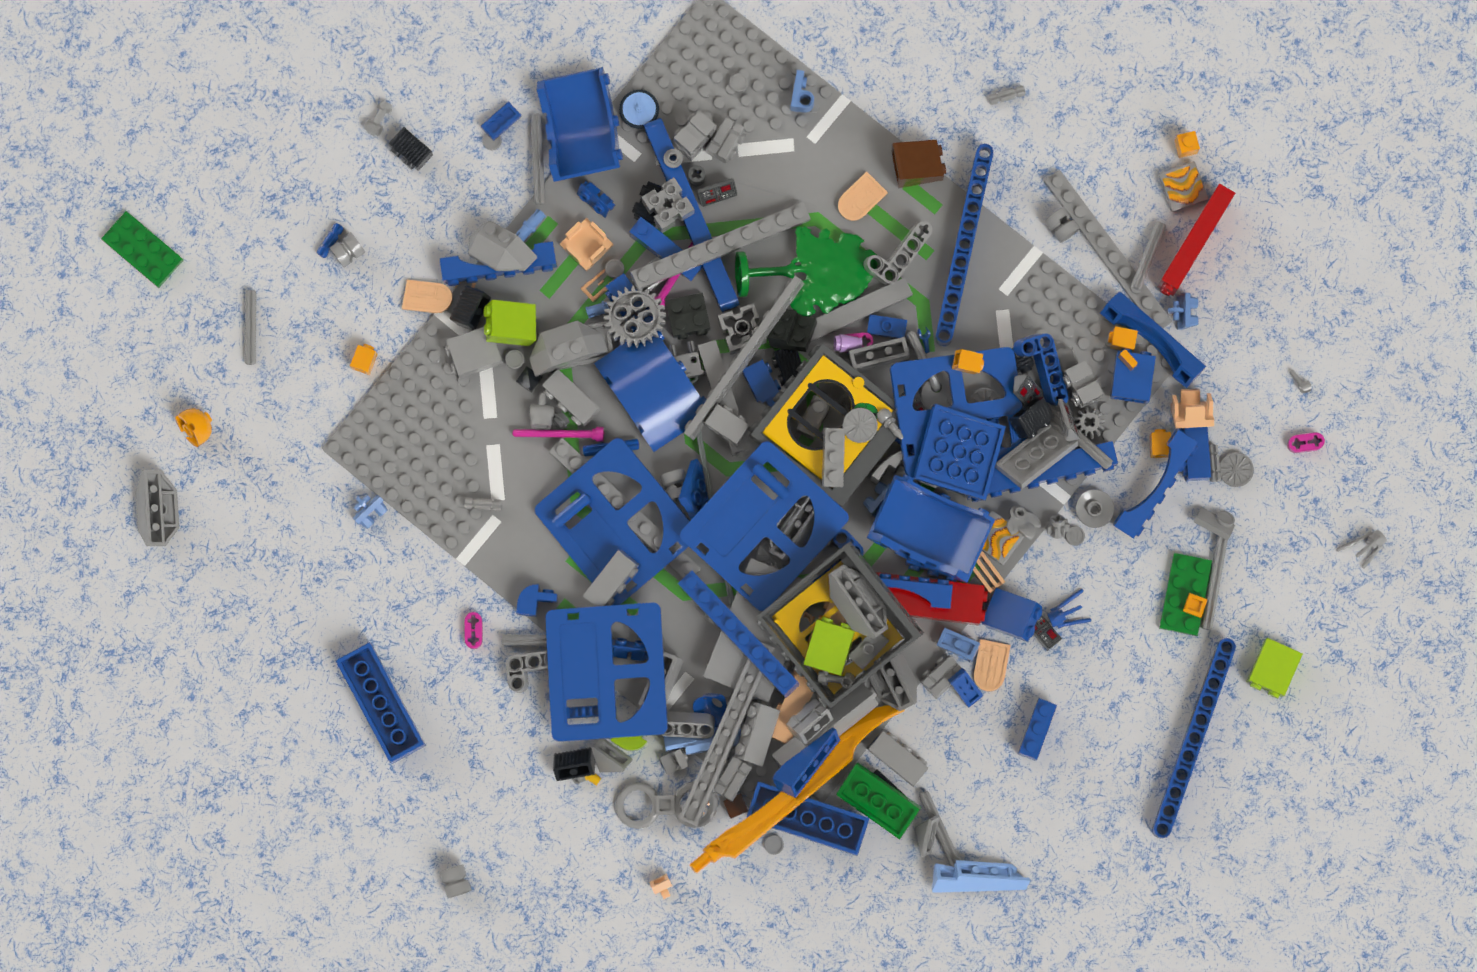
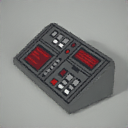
M732 178L697 190L702 207L737 196L735 182Z
M1028 374L1014 377L1013 393L1024 406L1035 397L1042 396L1043 391Z
M1041 615L1035 624L1033 635L1048 651L1062 638L1044 616Z

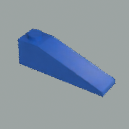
M642 217L639 218L629 231L632 239L660 259L683 251ZM697 266L680 274L692 281L703 266Z
M831 728L785 762L775 772L772 779L778 790L795 798L798 796L840 741L836 729Z

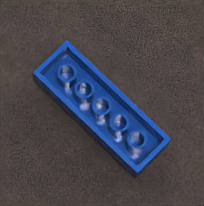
M370 642L336 660L339 669L391 764L426 746Z
M758 782L747 817L766 805L781 791L774 786ZM807 798L772 828L858 856L870 818Z

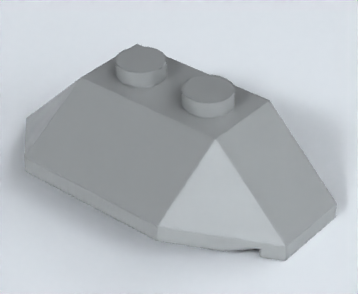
M492 221L482 224L469 237V256L495 271H513L518 269L519 271H525L537 259L535 253L519 236Z
M574 321L540 333L529 359L536 377L607 353L608 350L602 333L579 321Z
M142 470L135 492L138 532L146 546H166L179 529L177 489L164 475L162 470Z
M802 496L777 523V528L798 547L806 546L813 530L814 508L810 498ZM770 540L769 552L783 561L790 559L787 554Z
M844 564L829 574L830 598L852 630L874 639L888 629L886 606L863 574L848 568Z
M897 644L894 645V646H893L891 649H889L885 654H883L880 658H878V659L874 662V664H875L876 662H878L881 658H883L886 654H888L891 650H893V649H894L896 646H898V645H897ZM900 652L869 677L880 701L896 708V710L902 711L917 703V681L903 652Z

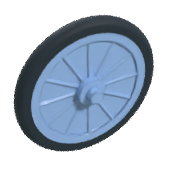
M633 90L627 93L621 100L619 106L620 116L628 126L635 129L645 128L644 124L657 119L659 115L658 101L648 91Z

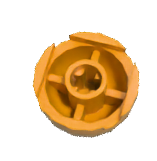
M191 408L182 411L175 417L181 432L185 431L189 436L186 439L195 447L202 445L209 439L212 433V425L210 423L212 419L207 412L203 413L199 409Z

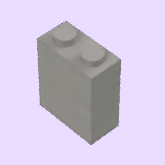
M484 327L446 340L448 344L444 346L448 357L452 356L454 361L451 364L454 375L458 374L460 379L503 364L497 344L486 342Z

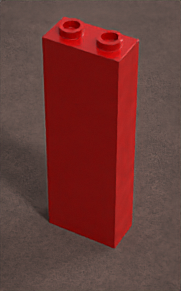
M1219 183L1157 287L1162 294L1174 297L1236 194L1234 191Z
M891 574V578H899V575ZM911 576L910 580H918V577ZM930 579V582L938 581L937 579ZM949 581V584H953L950 609L931 607V602L914 592L888 587L909 615L914 618L977 626L985 619V610H982L983 602L987 601L988 591L984 590V585Z

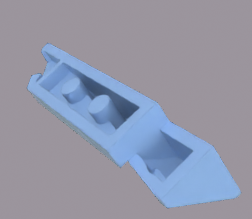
M714 727V733L710 738L663 736L666 752L683 748L686 749L687 756L708 752L718 727ZM742 728L739 729L733 746L739 743Z
M956 860L954 867L942 864L934 865L932 892L1026 890L1030 883V878L1022 877L1013 864Z

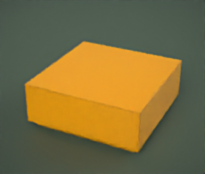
M1127 350L1122 351L1118 356L1130 371L1138 364Z
M1189 593L1182 612L1201 618L1208 599Z

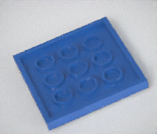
M933 404L913 479L986 501L1006 426Z

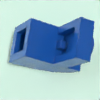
M539 584L530 585L518 597L516 614L537 617L538 602L558 603V594H554V590L543 589V592H539Z

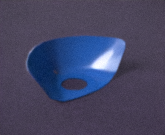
M707 693L697 698L693 702L694 713L711 714L715 718V727H719L727 708L725 697L722 694ZM712 699H718L722 703V707H717L712 702Z

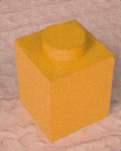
M1196 131L1179 134L1174 140L1179 158L1196 155L1200 150Z
M1115 326L1113 332L1110 331L1108 336V343H1111L1110 349H1130L1134 351L1138 331Z
M363 344V346L357 345L350 367L353 370L370 375L378 355L374 347Z
M964 349L955 351L953 370L970 374L980 373L984 366L983 354Z
M1156 429L1150 434V458H1168L1169 446L1166 443L1171 437V432H1166V429Z

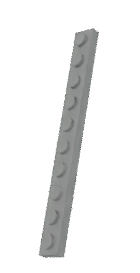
M1058 170L1045 179L1044 183L1060 205L1066 208L1071 215L1070 218L1078 224L1080 232L1132 302L1162 328L1169 325L1172 320L1147 286L1143 283L1140 290L1131 287L1136 274L1135 270L1063 173Z
M802 202L630 272V275L637 290H640L809 222L811 218Z
M794 276L793 279L788 280L782 295L779 294L775 298L774 306L771 310L766 311L760 326L757 325L753 329L750 340L742 345L738 357L732 359L729 364L730 368L720 376L716 388L710 390L704 405L701 404L696 410L697 415L693 420L688 421L684 428V434L692 440L696 438L716 405H719L801 290L804 282L800 278Z
M563 438L549 451L572 474L587 462ZM600 473L594 475L593 482L616 510L621 509L629 502ZM639 511L628 520V525L654 552H657L662 543L663 532ZM674 544L669 549L672 553H675L679 547ZM684 552L668 564L682 578L691 570L695 574L701 570Z
M761 642L772 654L775 648ZM749 659L745 664L679 817V820L698 827L763 676Z

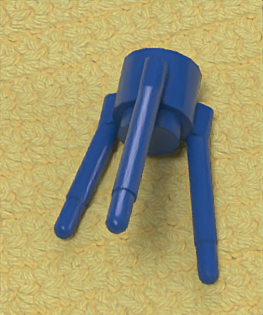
M1083 589L1074 593L1058 606L1050 609L1051 612L1047 616L1052 627L1057 626L1060 629L1064 626L1091 622V618L1063 622L1066 620V615L1081 609V605L1065 612L1060 610L1083 593Z

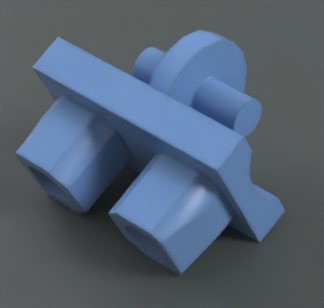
M1191 293L1178 295L1177 301H1173V308H1168V313L1173 314V320L1177 321V330H1184L1199 324L1198 316L1191 315V309L1198 307V298L1192 297Z
M879 482L874 489L879 494L878 498L874 500L869 496L863 502L874 518L877 516L890 483L886 485Z
M368 495L363 499L357 496L355 499L359 503L353 508L356 511L361 510L353 519L368 529L374 524L369 514L374 510L381 517L388 509L383 503L384 500L379 495H376L367 505L366 503L371 499Z

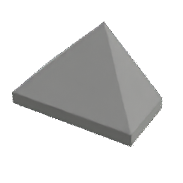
M599 739L592 748L600 773L623 772L633 760L606 739Z
M936 815L915 827L920 855L923 857L932 853L940 816Z

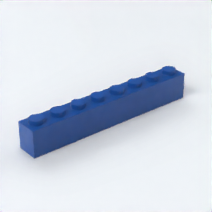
M1113 441L1096 445L1112 459V465L1108 469H1104L1087 452L1080 448L1069 452L1025 487L1034 489L1040 487L1039 484L1047 482V485L1058 483V479L1062 478L1068 481L1076 479L1077 475L1080 474L1090 476L1096 474L1095 471L1103 469V472L1114 470L1118 460ZM994 469L987 496L990 495L991 498L1002 496V492L1009 491L1012 494L1021 491L1018 485L999 470ZM966 495L967 500L972 499V502L981 501Z
M692 570L678 583L681 589L785 698L800 685Z

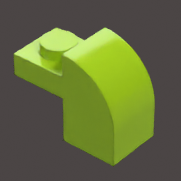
M643 736L611 739V742L626 751L640 750L648 743L642 738Z

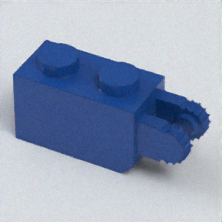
M762 359L746 367L742 373L756 401L761 404L766 402L771 407L774 404L772 399L781 390L777 379H772L770 373L773 371L769 363H764Z

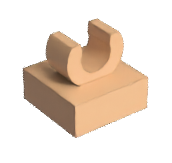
M667 874L649 882L654 894L660 892L663 899L670 896L667 888L671 887L672 884Z

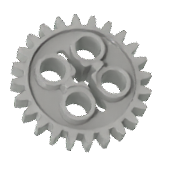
M632 286L631 291H628L625 287V293L623 294L618 290V297L611 296L613 303L607 302L610 309H604L607 316H604V321L608 322L605 324L606 329L611 328L608 331L609 335L615 334L613 337L614 341L620 338L621 345L626 341L629 348L632 343L638 348L640 342L643 346H646V340L653 343L652 336L658 338L657 331L663 332V328L660 325L666 324L665 320L662 319L666 317V312H661L665 310L664 305H660L662 302L661 298L656 299V293L650 295L649 288L643 292V289L636 291L634 286ZM636 301L643 302L640 307L633 306ZM620 311H625L627 313L626 316L622 318L618 317L617 314ZM635 314L638 316V319L632 318V315ZM647 316L653 317L651 322L643 321ZM631 326L637 327V330L633 333L627 331Z

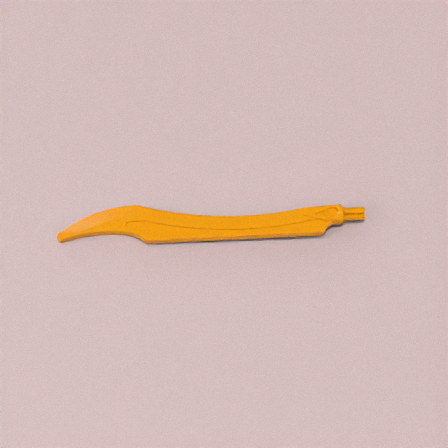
M889 705L874 708L839 736L840 741L796 798L781 791L758 811L726 830L703 848V854L689 864L694 872L698 873L710 862L715 863L721 857H738L853 761L856 747L872 730L888 719L904 712L905 709L898 711Z

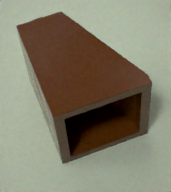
M937 139L896 142L892 144L891 153L898 188L942 181L944 174H947L945 163H941L940 156H943L942 146L938 145Z

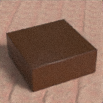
M741 793L736 795L733 802L728 799L723 801L730 819L748 812Z

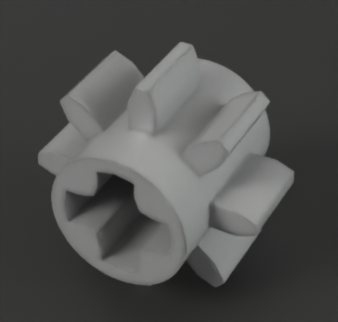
M1053 515L1050 517V521H1046L1047 534H1050L1053 538H1062L1065 536V532H1069L1070 524L1068 519H1065L1062 515Z

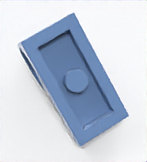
M797 70L790 111L805 113L813 109L814 96L811 92L802 90V88L806 89L807 77H804V71ZM807 98L810 100V103L803 105L800 103V100Z
M944 627L937 646L954 653L966 661L973 662L980 643Z

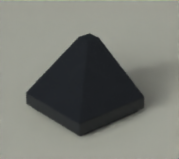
M526 366L516 382L532 393L542 379V376L535 377L534 371Z

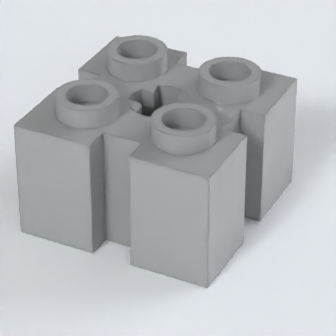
M700 110L697 114H691L687 119L688 124L685 127L680 126L674 133L675 147L690 161L702 151L705 145L709 144L717 129V125Z
M675 178L662 184V191L657 193L654 189L642 197V203L649 214L655 213L654 222L662 233L675 226L677 218L682 222L693 215L695 211L687 196L682 199V189ZM666 202L672 203L670 209L664 207Z
M754 303L741 307L738 314L734 315L733 311L718 315V321L723 334L728 333L729 335L725 337L730 355L741 352L742 345L750 340L752 337L751 333L757 326L756 323L759 322V316ZM740 326L747 328L744 333L738 332Z
M1086 360L1065 370L1063 380L1067 390H1070L1072 393L1070 399L1075 407L1078 406L1082 410L1101 400L1104 393L1097 380H1095Z

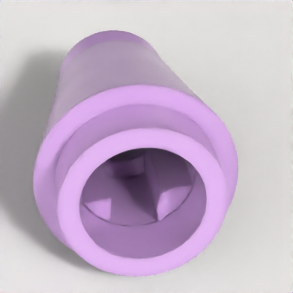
M844 334L834 336V351L841 353L862 348V338Z

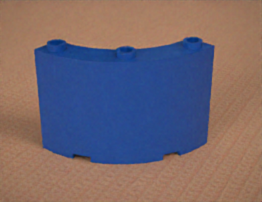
M603 67L537 81L536 90L542 113L547 114L545 128L547 140L551 144V149H549V168L554 182L620 168V160H623L621 148L619 149L616 127L619 126V119L617 115H614L608 87L610 84L609 74L604 72Z
M657 331L658 338L652 336L653 343L646 340V346H643L640 342L638 348H636L634 343L629 348L627 342H625L594 363L653 452L682 434L688 421L693 420L697 415L696 410L701 404L704 405L707 400L704 396L700 397L684 373L687 370L681 360L679 362L676 361L662 341L665 338L660 331Z
M904 474L903 477L894 475L867 539L883 548L894 550L895 554L935 572L939 570L947 574L948 577L968 583L995 519L989 516L990 512L982 508L975 510L951 501V497L943 493L938 495L913 482L914 479Z

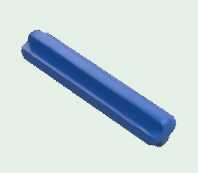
M638 439L624 440L631 450L639 449ZM609 443L583 446V455L594 456Z

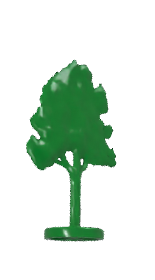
M798 226L795 231L797 257L787 266L749 268L746 253L743 251L736 252L735 282L737 294L739 297H746L748 295L749 277L786 276L793 279L794 273L803 272L806 274V279L803 281V287L791 302V308L796 310L801 316L810 317L816 313L813 305H818L823 313L828 314L839 303L846 304L849 301L856 300V297L860 296L864 289L868 287V283L872 280L873 276L864 269L863 264L867 257L877 254L870 249L864 250L859 248L864 239L858 235L842 233L838 243H835L833 239L829 238L830 231L827 228L820 231L819 238L810 233L811 229H808L806 226L803 228ZM871 259L870 267L876 269L878 266L877 261Z

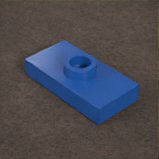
M507 102L485 121L481 128L494 141L522 116L510 102Z
M870 315L867 333L895 339L905 337L907 320Z
M961 668L948 679L968 708L983 697V694L965 669Z

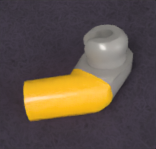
M595 774L574 778L572 781L575 784H580V782L589 780L597 786L602 778Z

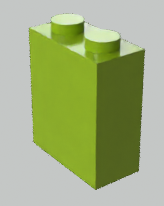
M491 300L484 307V317H486L484 335H486V342L531 346L536 341V304Z
M822 617V620L817 619L803 665L841 676L855 631L847 623L834 624L833 619Z
M1266 638L1246 682L1251 683L1250 687L1260 691L1262 688L1268 691V695L1277 699L1279 696L1284 697L1303 653Z

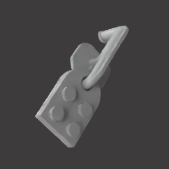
M910 331L905 335L906 342L911 343L918 357L915 360L941 356L937 352L926 354L916 332ZM945 371L933 375L921 385V400L926 410L932 409L933 404L944 407L952 405L949 379L944 377Z

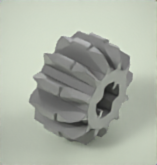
M1085 407L1084 413L1081 410L1077 412L1079 417L1074 416V421L1078 422L1075 423L1076 427L1079 428L1078 430L1084 433L1086 437L1089 434L1090 440H1093L1094 434L1099 437L1101 435L1099 430L1104 431L1105 427L1100 424L1105 423V419H1099L1102 412H1099L1097 415L1094 414L1096 408H1093L1091 413H1089L1088 407ZM1085 420H1087L1088 422L1093 421V427H1091L1090 425L1085 426Z

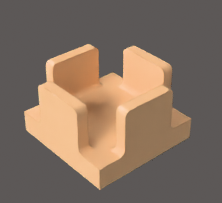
M587 218L581 223L578 221L565 234L566 238L560 243V246L586 272L613 246V243L606 237V234L593 221L590 222Z
M1182 389L1180 391V403H1178L1177 396L1172 395L1171 413L1175 428L1214 426L1211 393H1207V402H1200L1199 389Z

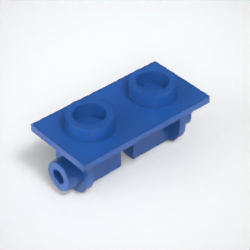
M585 181L584 184H580L577 192L580 199L587 202L596 213L606 218L609 210L611 211L615 207L614 201L605 193L600 197L597 196L601 190L592 182Z
M625 638L612 639L614 647L613 657L627 659L628 652H631V660H648V653L642 640L632 642L627 641Z

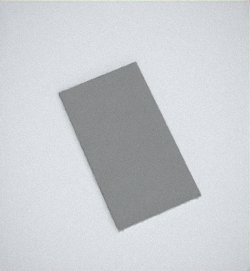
M751 558L745 574L765 575L776 572L779 569ZM796 577V579L785 589V591L776 600L783 596L787 591H789L802 579ZM813 582L807 585L804 589H802L799 593H797L794 597H792L788 602H786L783 606H781L770 616L772 617L774 614H776L790 601H792L795 597H797L800 593H802L805 589L812 585ZM746 583L741 587L749 596L754 591ZM737 591L730 611L760 642L774 647L772 655L784 665L786 659L781 653L783 649L779 645L775 646L769 638L771 634L767 629L763 631L757 623L759 620L757 616L763 611L757 610ZM722 631L703 677L735 689L748 658ZM764 675L754 697L769 703L775 687Z

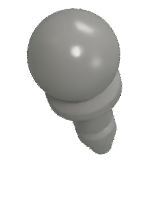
M879 410L877 420L884 424L885 428L889 427L894 435L902 440V432L894 423L896 419L892 418L890 410Z

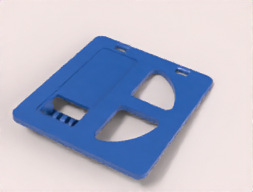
M1003 347L975 351L976 353L983 354L984 366L981 371L996 379L1004 389L1005 396L997 400L968 403L966 401L962 372L952 369L955 354L898 362L890 367L898 429L901 430L903 435L900 443L906 475L912 478L914 476L932 410H914L912 406L914 397L925 381L941 371H945L948 374L952 405L947 408L984 420L987 419V421L999 424L998 418L1007 416L1012 445L1005 448L1002 447L1001 443L997 461L1027 439L1019 438L1009 421V418L1023 408L1022 402L1013 393L1014 377L1018 376L1015 354L1012 348ZM898 385H903L905 396L899 397ZM906 444H912L913 456H908Z
M621 438L613 439L535 507V514L591 583L595 581L618 550H623L639 563L637 574L632 579L629 577L625 582L627 585L633 580L637 585L628 592L625 588L621 594L617 593L613 598L615 600L613 605H621L689 547L681 540L680 532L690 520ZM601 472L621 473L640 483L642 490L621 509L616 510L595 485L593 477ZM576 492L581 494L558 515L556 514V509ZM652 501L657 504L663 521V539L656 553H651L628 525V520ZM590 505L592 511L573 528L568 529L565 523L585 506ZM676 542L682 545L675 553H672L669 549Z
M765 441L757 447L681 530L680 538L757 610L764 611L773 604L848 522L849 515L771 442ZM766 462H769L789 480L790 483L787 487L763 467ZM754 475L778 495L775 500H772L752 482L751 478ZM802 496H808L814 508V525L806 546L798 547L777 528V523ZM764 537H768L790 558V563L787 566L770 574L748 575L739 570V564ZM701 542L709 549L706 555L696 547ZM745 583L754 590L750 596L741 588Z
M652 602L548 611L545 619L551 732L553 739L563 742L662 735L666 733L668 721L660 606ZM627 609H639L638 615L628 616ZM579 613V619L568 620V614ZM615 622L629 626L640 637L649 657L646 663L614 664L612 625ZM648 678L650 686L643 705L632 718L625 722H619L616 717L615 681L617 679ZM597 698L598 705L567 707L566 704L567 700ZM599 717L597 723L569 725L567 719Z

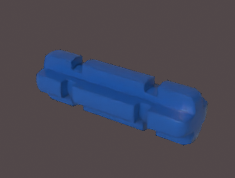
M338 223L334 224L332 232L328 233L322 242V247L320 246L317 250V254L320 257H327L330 247L336 243L339 238L338 235H341L344 231L343 226Z

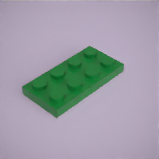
M127 211L101 238L103 242L158 288L184 261L183 258Z
M1178 553L1173 554L1159 629L1198 636L1201 618L1182 611L1189 593L1205 598L1212 560Z
M858 762L836 794L899 840L922 808Z

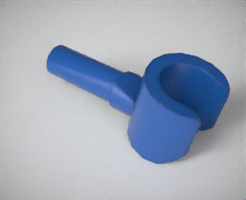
M925 327L926 333L921 335V330L918 328L917 334L923 340L925 353L927 354L930 352L928 338H930L931 333Z

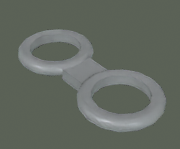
M695 781L682 785L678 788L675 795H658L649 785L637 782L627 785L620 791L615 807L621 822L630 828L641 829L648 827L655 822L658 815H675L678 821L685 826L698 828L712 821L717 812L718 803L715 793L712 792L709 799V810L701 818L698 827L679 820L682 812L680 806L681 799L686 792L692 789ZM636 790L647 793L652 801L651 813L641 821L632 820L624 811L625 798L632 791Z

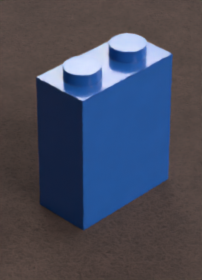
M1130 349L1117 351L1110 399L1148 404L1150 402L1156 356H1151L1152 353L1141 351L1140 354L1132 353L1133 350ZM1124 350H1127L1138 362L1132 371L1118 358L1119 354Z
M996 588L982 624L989 629L1028 642L1035 632L1037 620L1042 615V606L1036 601Z

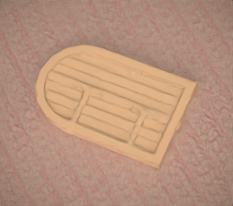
M866 172L839 199V213L847 220H860L888 192Z
M407 280L402 309L442 313L451 306L453 294L446 285L441 283Z
M980 639L974 669V681L981 690L994 691L1003 684L1011 645Z

